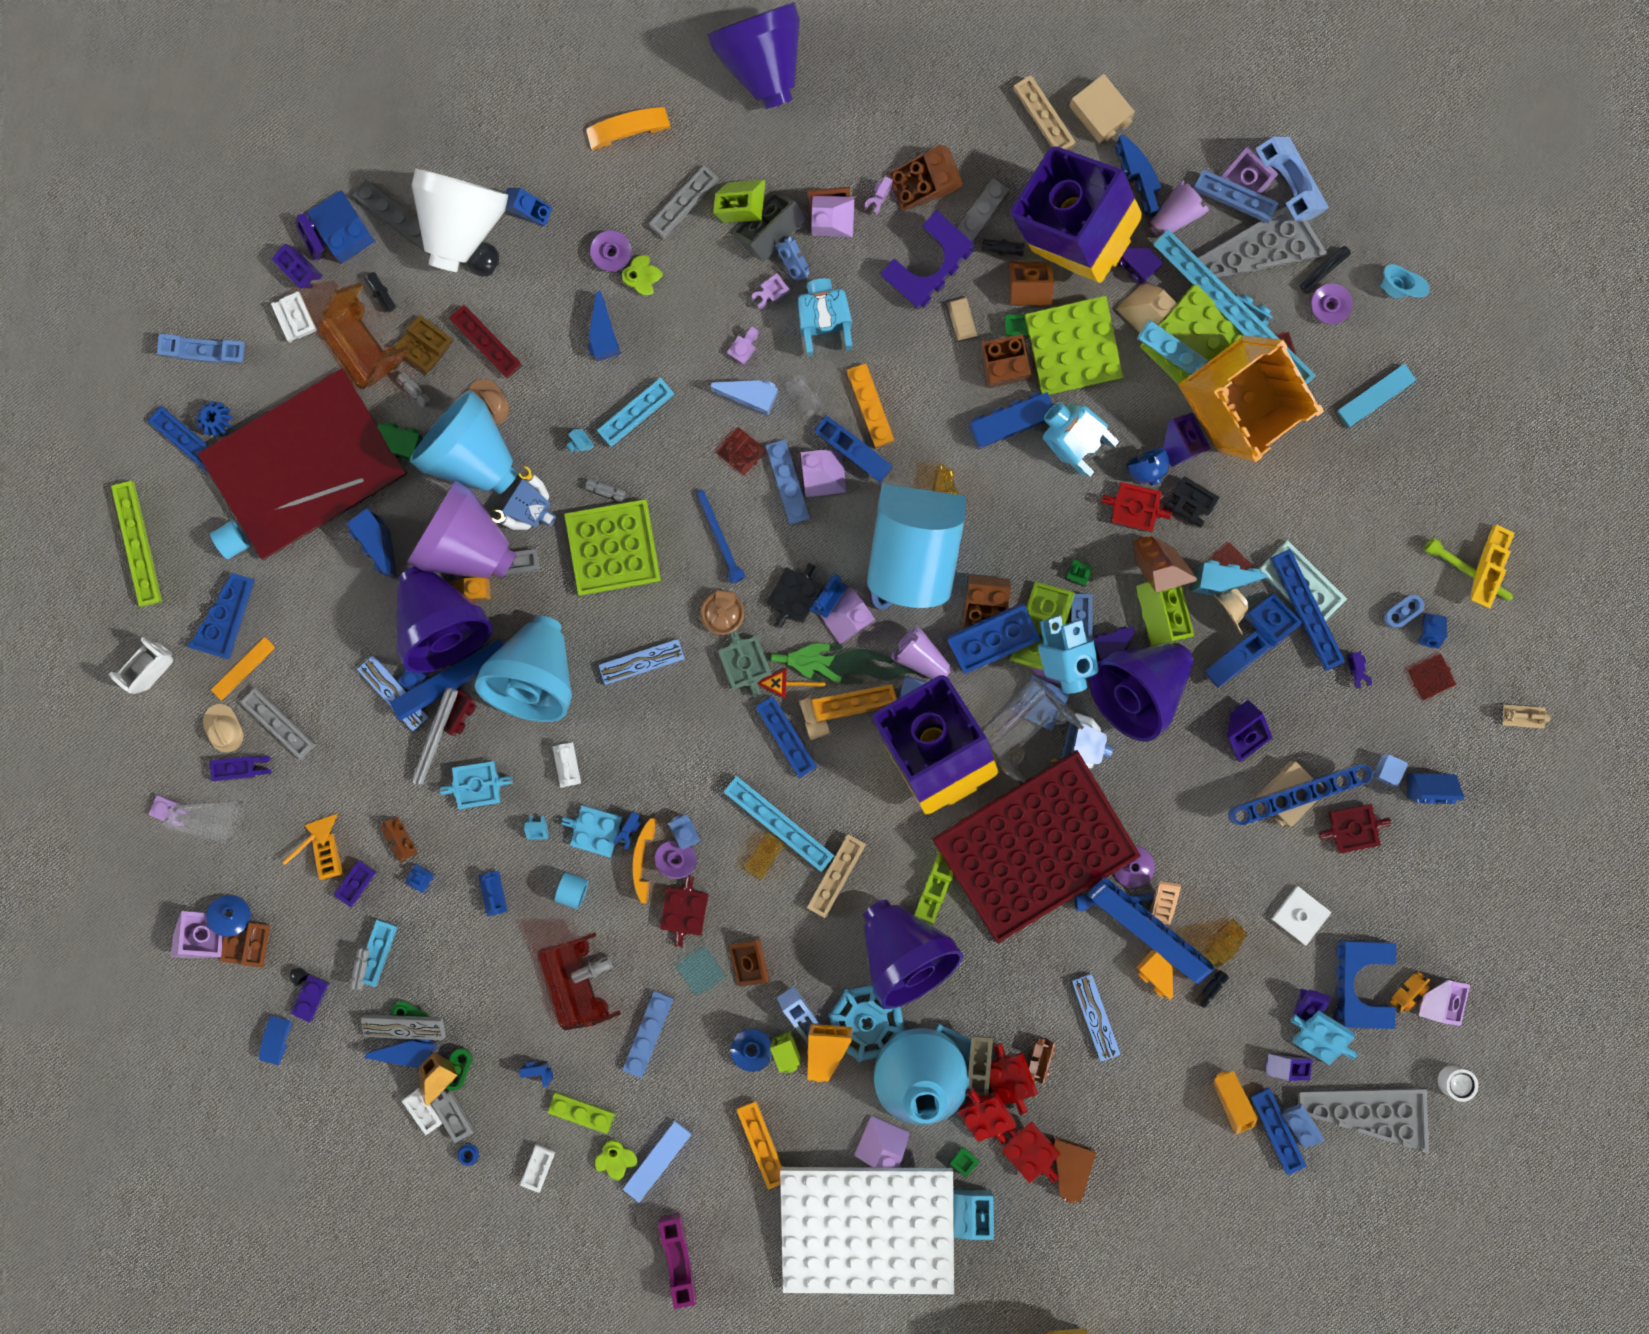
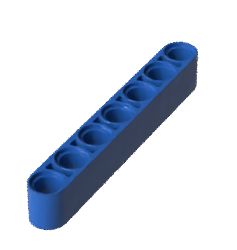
M1352 765L1233 806L1228 811V819L1236 825L1253 823L1366 784L1372 779V770L1367 765ZM1359 768L1363 771V777L1360 780L1356 777V771ZM1339 775L1343 778V784L1340 787L1336 784V778ZM1319 782L1323 785V791L1320 794L1316 791V785ZM1299 789L1304 794L1300 801L1296 798V792ZM1279 796L1284 800L1280 808L1276 805V799ZM1258 803L1264 806L1261 814L1256 812V805ZM1238 810H1242L1244 813V818L1241 821H1238L1235 816Z
M1103 877L1089 891L1090 898L1195 983L1200 984L1214 971L1215 968L1209 959L1109 879Z

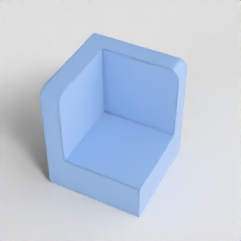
M1389 754L1382 755L1372 778L1390 786H1399L1408 763Z

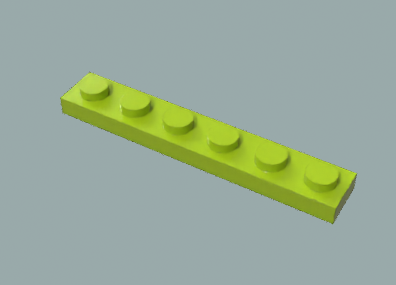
M127 481L111 485L139 607H145L161 603V593L135 482Z

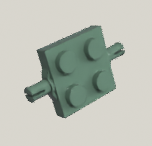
M735 630L733 631L735 637L732 632L729 634L733 643L724 649L718 650L732 689L750 686L754 698L757 697V694L758 696L762 695L757 683L761 679L771 676L772 673L758 637L754 636L749 639L740 640L738 632Z

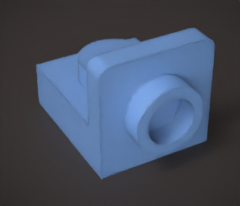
M678 815L672 819V822L668 823L681 850L701 841L688 815Z

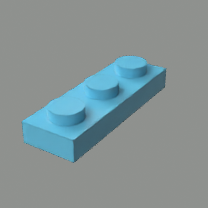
M380 919L376 920L367 945V949L370 952L369 957L366 959L368 962L365 977L362 979L364 984L372 987L377 986L398 929L397 925Z

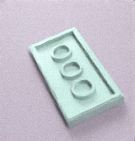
M1287 540L1258 569L1261 570V573L1267 574L1265 579L1291 603L1270 560L1271 557L1291 549L1326 621L1347 598Z

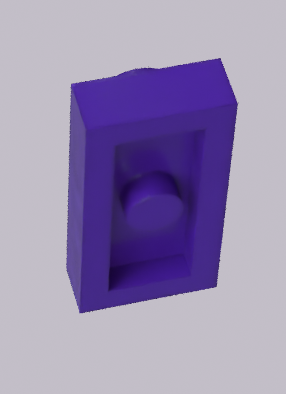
M305 213L297 215L295 225L313 260L321 259L325 247L322 239L317 237L313 221L311 219L308 220Z
M358 860L334 896L349 907H353L377 871L363 861Z
M309 974L290 1014L309 1023L312 1022L330 982Z

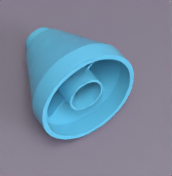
M472 390L464 393L444 412L420 441L409 460L410 463L424 474L452 482L457 481L462 485L486 492L493 489L498 494L504 492L517 476V471L511 467L513 458L485 401Z
M536 616L532 622L525 624L481 666L475 682V689L479 696L498 710L518 718L537 722H554L563 719L571 703L572 692L565 639L560 632L561 624L547 616Z
M910 1029L892 1037L880 1050L874 1066L875 1090L883 1107L898 1120L913 1125H930L948 1118L961 1106L967 1095L966 1090L969 1087V1071L962 1050L950 1037L933 1029Z

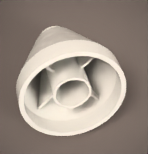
M415 168L412 190L424 251L430 253L428 264L444 270L457 272L459 263H466L503 215L509 195Z

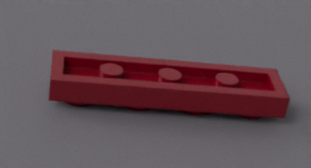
M462 305L449 318L507 379L522 366L519 360L465 305Z

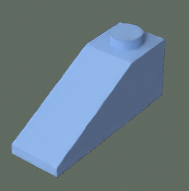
M759 380L714 382L710 386L711 391L766 415H769L778 394V388H775L776 385L767 380H764V382Z
M793 986L778 996L777 1000L785 1015L808 1044L810 1024H821L798 990Z

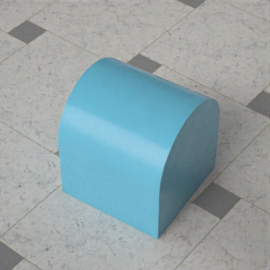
M882 483L867 577V585L876 596L893 604L914 608L934 607L949 600L965 521L966 496Z

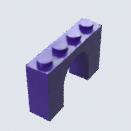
M937 210L922 227L944 250V262L941 268L931 276L919 277L909 272L894 258L881 273L882 278L918 310L921 306L925 308L932 300L930 296L935 291L939 292L946 284L944 280L949 275L953 276L960 268L958 264L963 259L966 261L974 252L972 250L974 247L973 242Z

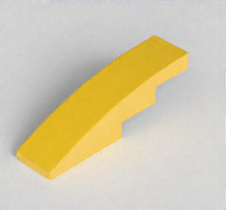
M1499 525L1492 526L1474 578L1470 597L1471 601L1488 609L1491 608L1507 571L1504 569V566L1511 552L1508 548L1514 537V532Z

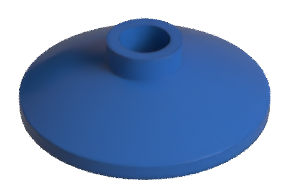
M225 895L215 899L208 907L206 913V921L209 928L215 934L224 937L235 936L243 932L251 918L248 904L242 898L234 895ZM226 911H232L233 914L232 916L227 917L224 913Z
M751 1028L741 1031L735 1036L731 1044V1057L734 1063L740 1069L749 1072L763 1069L772 1058L770 1050L771 1040L767 1034L758 1029ZM750 1045H754L756 1047V1051L750 1052L748 1050V1047Z

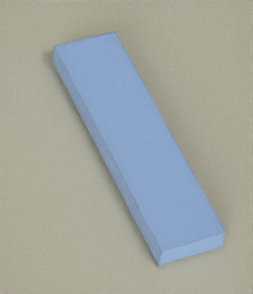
M675 1120L622 1190L640 1202L691 1136L692 1132Z

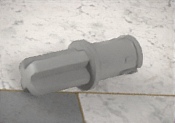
M609 955L598 961L588 962L589 965L573 971L571 978L574 983H578L592 976L596 978V975L612 969L613 965Z

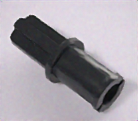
M376 272L366 275L364 280L372 290V296L377 298L385 312L393 311L396 306L387 293V287L383 286Z

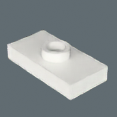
M419 1088L402 1100V1103L425 1136L443 1124L432 1104L425 1105Z
M536 1143L520 1186L540 1193L556 1151Z

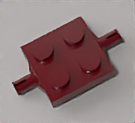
M1366 804L1328 812L1331 822L1330 830L1319 831L1318 834L1323 835L1319 836L1320 840L1333 838L1337 853L1341 854L1381 846L1379 828L1391 826V820L1389 817L1377 820L1372 804Z
M688 875L685 878L684 887H667L660 929L672 931L676 934L675 947L678 946L679 939V947H683L684 935L702 936L709 894L698 892L692 888L695 877L692 875L691 877Z

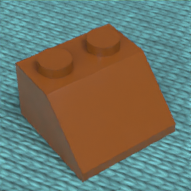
M1009 262L1010 305H1052L1054 279L1050 262Z

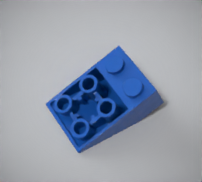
M367 508L347 523L350 527L348 532L355 541L358 540L363 545L361 550L364 554L375 561L373 564L375 569L380 574L383 573L386 577L390 576L395 579L397 573L390 530L378 514Z

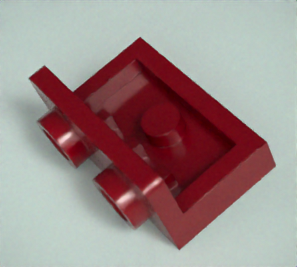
M455 689L458 693L444 728L445 732L455 737L463 732L466 726L464 723L466 718L471 716L477 707L475 705L476 699L458 689Z

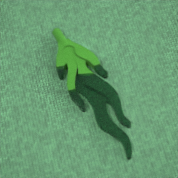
M816 643L788 655L772 653L771 662L788 663L787 665L794 667L805 677L821 682L822 678L816 675L813 670L820 672L839 684L864 682L859 678H846L844 676L849 674H865L881 680L892 679L907 673L927 677L906 666L894 668L874 666L867 661L876 660L885 663L895 661L891 657L867 649L850 650L834 656L820 655L821 652L842 649L843 645L841 644L828 645Z

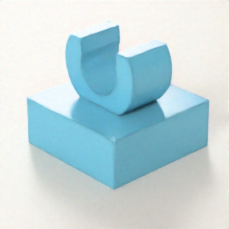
M574 429L568 434L572 439L566 445L570 452H577L578 450L587 451L594 446L583 429Z
M533 816L529 817V822H525L524 831L527 840L548 839L549 831L544 816H541L540 822H534Z

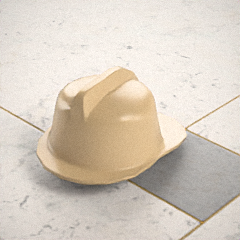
M1232 588L1218 597L1213 594L1224 606L1239 633L1243 635L1238 623L1248 611L1246 598L1236 588Z
M224 704L212 705L207 709L203 717V726L214 748L226 753L238 749L243 742L244 734L234 711Z

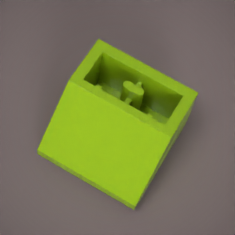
M761 179L727 182L715 194L713 214L724 223L760 221L762 219L766 181Z

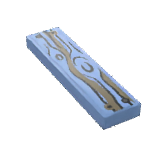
M677 639L600 664L599 669L604 684L608 685L685 660L680 642Z
M374 655L357 669L391 708L390 702L407 692ZM420 709L404 718L403 721L412 731H415L430 717L423 709Z
M1090 973L1071 980L1099 1060L1104 1061L1121 1055L1092 974Z

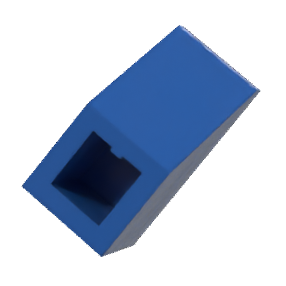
M522 188L506 189L505 194L509 195L506 211L519 218L546 226L553 207Z

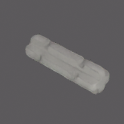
M406 372L400 373L396 381L401 386L404 385L403 388L415 400H418L417 402L421 407H426L430 403L431 398L426 393L423 394L424 391L412 379L409 380L410 377Z
M588 479L585 484L586 490L595 491L597 494L611 499L613 497L616 501L623 502L625 498V491L615 490V487L604 483H597L595 480Z
M367 948L357 949V959L355 960L352 973L353 979L350 982V988L353 990H361L364 981L362 979L365 977L368 962L366 959L369 957L370 952Z

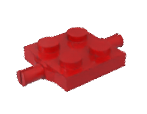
M1120 483L1115 498L1102 495L1101 503L1113 506L1112 524L1149 533L1153 531L1154 523L1158 517L1170 520L1172 511L1160 509L1161 491L1129 483Z
M1002 1043L996 1044L993 1047L998 1058L991 1061L989 1080L993 1093L996 1092L1004 1104L1015 1103L1019 1115L1025 1114L1028 1110L1023 1100L1036 1096L1038 1092L1023 1053L1006 1055Z
M973 1087L968 1088L966 1094L970 1101L958 1108L959 1115L978 1142L990 1137H996L1000 1145H1003V1143L1005 1145L1008 1139L1003 1133L1016 1128V1122L996 1092L986 1096H978Z
M1032 1121L1023 1129L1017 1130L1014 1128L1007 1131L1012 1137L1001 1152L1029 1184L1043 1174L1052 1183L1059 1179L1051 1167L1061 1153Z

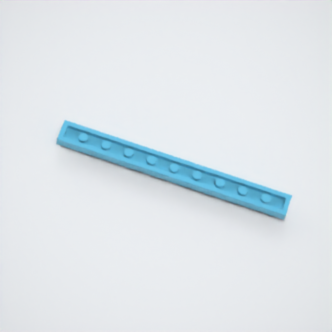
M1169 229L1153 244L1193 285L1197 284L1214 301L1215 306L1243 335L1279 339ZM1287 347L1286 350L1307 385L1316 375Z

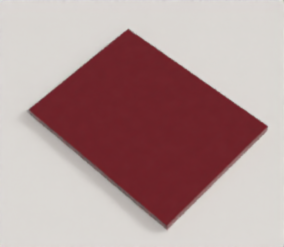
M342 368L198 453V456L261 560L267 559L407 475L397 456L391 452L378 429V425ZM360 478L364 480L362 483L296 505L277 509L295 500Z
M1078 750L1073 751L932 838L997 944L1097 884L1103 877L1107 878L1141 857Z

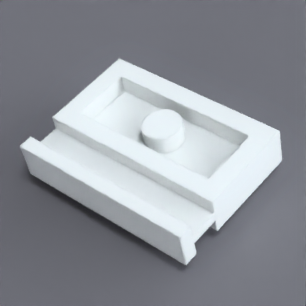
M299 291L280 299L276 303H271L289 343L293 342L292 340L300 339L317 331Z

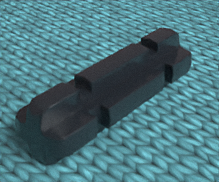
M1219 970L1215 975L1216 978L1209 982L1202 991L1203 994L1199 995L1196 999V1003L1202 1008H1206L1209 1005V1000L1216 996L1223 987L1222 984H1225L1229 979L1225 972Z

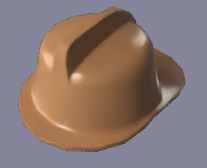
M480 379L470 385L468 391L472 390L485 401L496 425L501 424L507 419L509 414L508 402L493 381Z

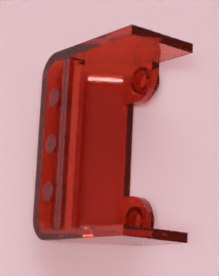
M596 932L559 942L538 951V960L558 1024L563 1030L594 1026L621 1015L620 1010L608 1012L607 1002L601 997L594 996L589 978L578 983H574L571 978L573 971L585 967L582 957L587 956L590 946L587 940L596 937Z

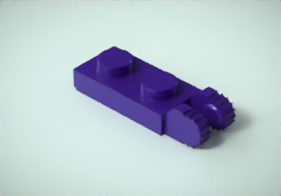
M270 756L210 760L211 781L256 777V775L272 774V770L268 768L255 771L254 762L265 763L271 761Z

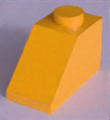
M463 578L448 582L472 601L491 600L490 582L487 578Z

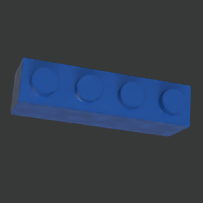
M1041 392L1034 393L1029 396V400L1023 402L1020 399L1011 403L1009 408L1003 409V407L991 411L992 415L987 417L980 415L973 418L969 429L978 450L1046 423L1044 416L1053 406L1048 392L1044 394Z

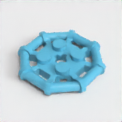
M872 985L853 989L846 988L843 990V995L832 1011L828 1012L830 1024L832 1026H839V1021H845L847 1027H853L852 1040L860 1044L857 1050L849 1045L846 1053L855 1058L857 1062L861 1063L863 1060L877 1058L884 1046L881 1040L888 1031L894 1032L890 1039L906 1031L901 1007L885 1009L875 1003L876 996L873 993ZM870 994L868 1001L856 1003L854 997ZM849 1001L853 1006L847 1015L840 1014ZM892 1010L895 1025H889L887 1013ZM871 1018L872 1027L867 1026L863 1028L862 1019ZM869 1044H878L880 1048L864 1052L865 1046Z

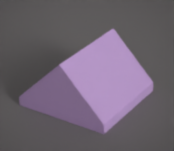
M1247 146L1221 177L1258 194H1262L1277 177L1278 173L1271 166L1265 167L1260 156Z

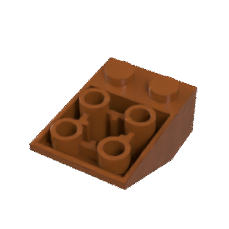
M941 144L888 173L889 178L893 180L892 186L902 211L944 197L964 186L950 148Z
M968 574L962 629L1008 609L1011 591L1010 579Z

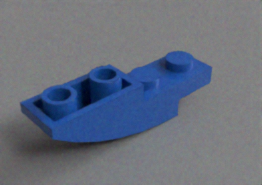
M1121 135L1115 144L1116 155L1120 156L1122 161L1121 169L1124 171L1128 182L1136 180L1134 185L1136 192L1140 193L1142 199L1140 201L1142 211L1146 212L1147 218L1154 217L1159 211L1155 195L1161 189L1157 175L1142 151L1125 135Z
M827 415L814 430L818 436L879 483L882 482L893 467Z
M1257 630L1205 671V674L1217 688H1220L1247 669L1254 661L1273 649L1274 646Z

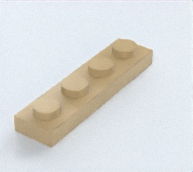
M1032 75L1015 84L1013 90L1050 146H1057L1066 150L1075 146V140Z
M847 834L807 906L809 910L826 918L866 846L865 843Z

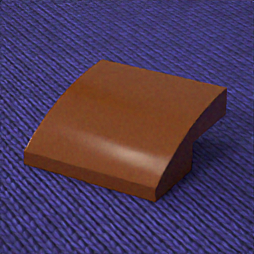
M249 922L246 929L240 934L224 937L219 962L263 968L270 925Z

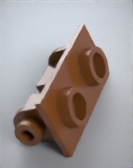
M398 817L388 820L381 825V832L387 842L390 843L394 840L396 843L391 846V849L397 860L399 859L400 862H403L409 857L418 854L414 843L410 840L403 823Z
M1038 1037L1037 1041H1034L1031 1056L1037 1057V1061L1029 1059L1028 1063L1033 1081L1036 1080L1043 1085L1049 1075V1065L1051 1058L1055 1054L1056 1044L1047 1038Z

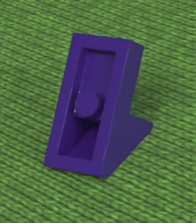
M1301 989L1293 1015L1296 1014L1306 1021L1312 1018L1318 1010L1323 1013L1330 1003V996L1310 989L1309 991Z

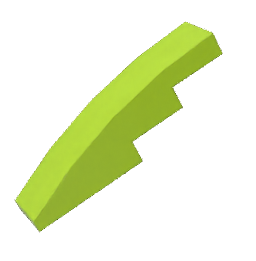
M938 851L914 913L915 916L931 925L935 922L949 883L954 875L940 851Z

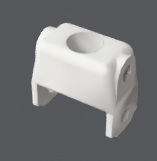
M142 637L143 645L118 673L110 672L109 676L128 693L136 694L148 690L173 663V658L171 657L173 654L165 646L153 642L149 638Z

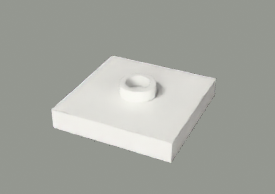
M1296 886L1271 920L1306 946L1332 912L1300 887Z

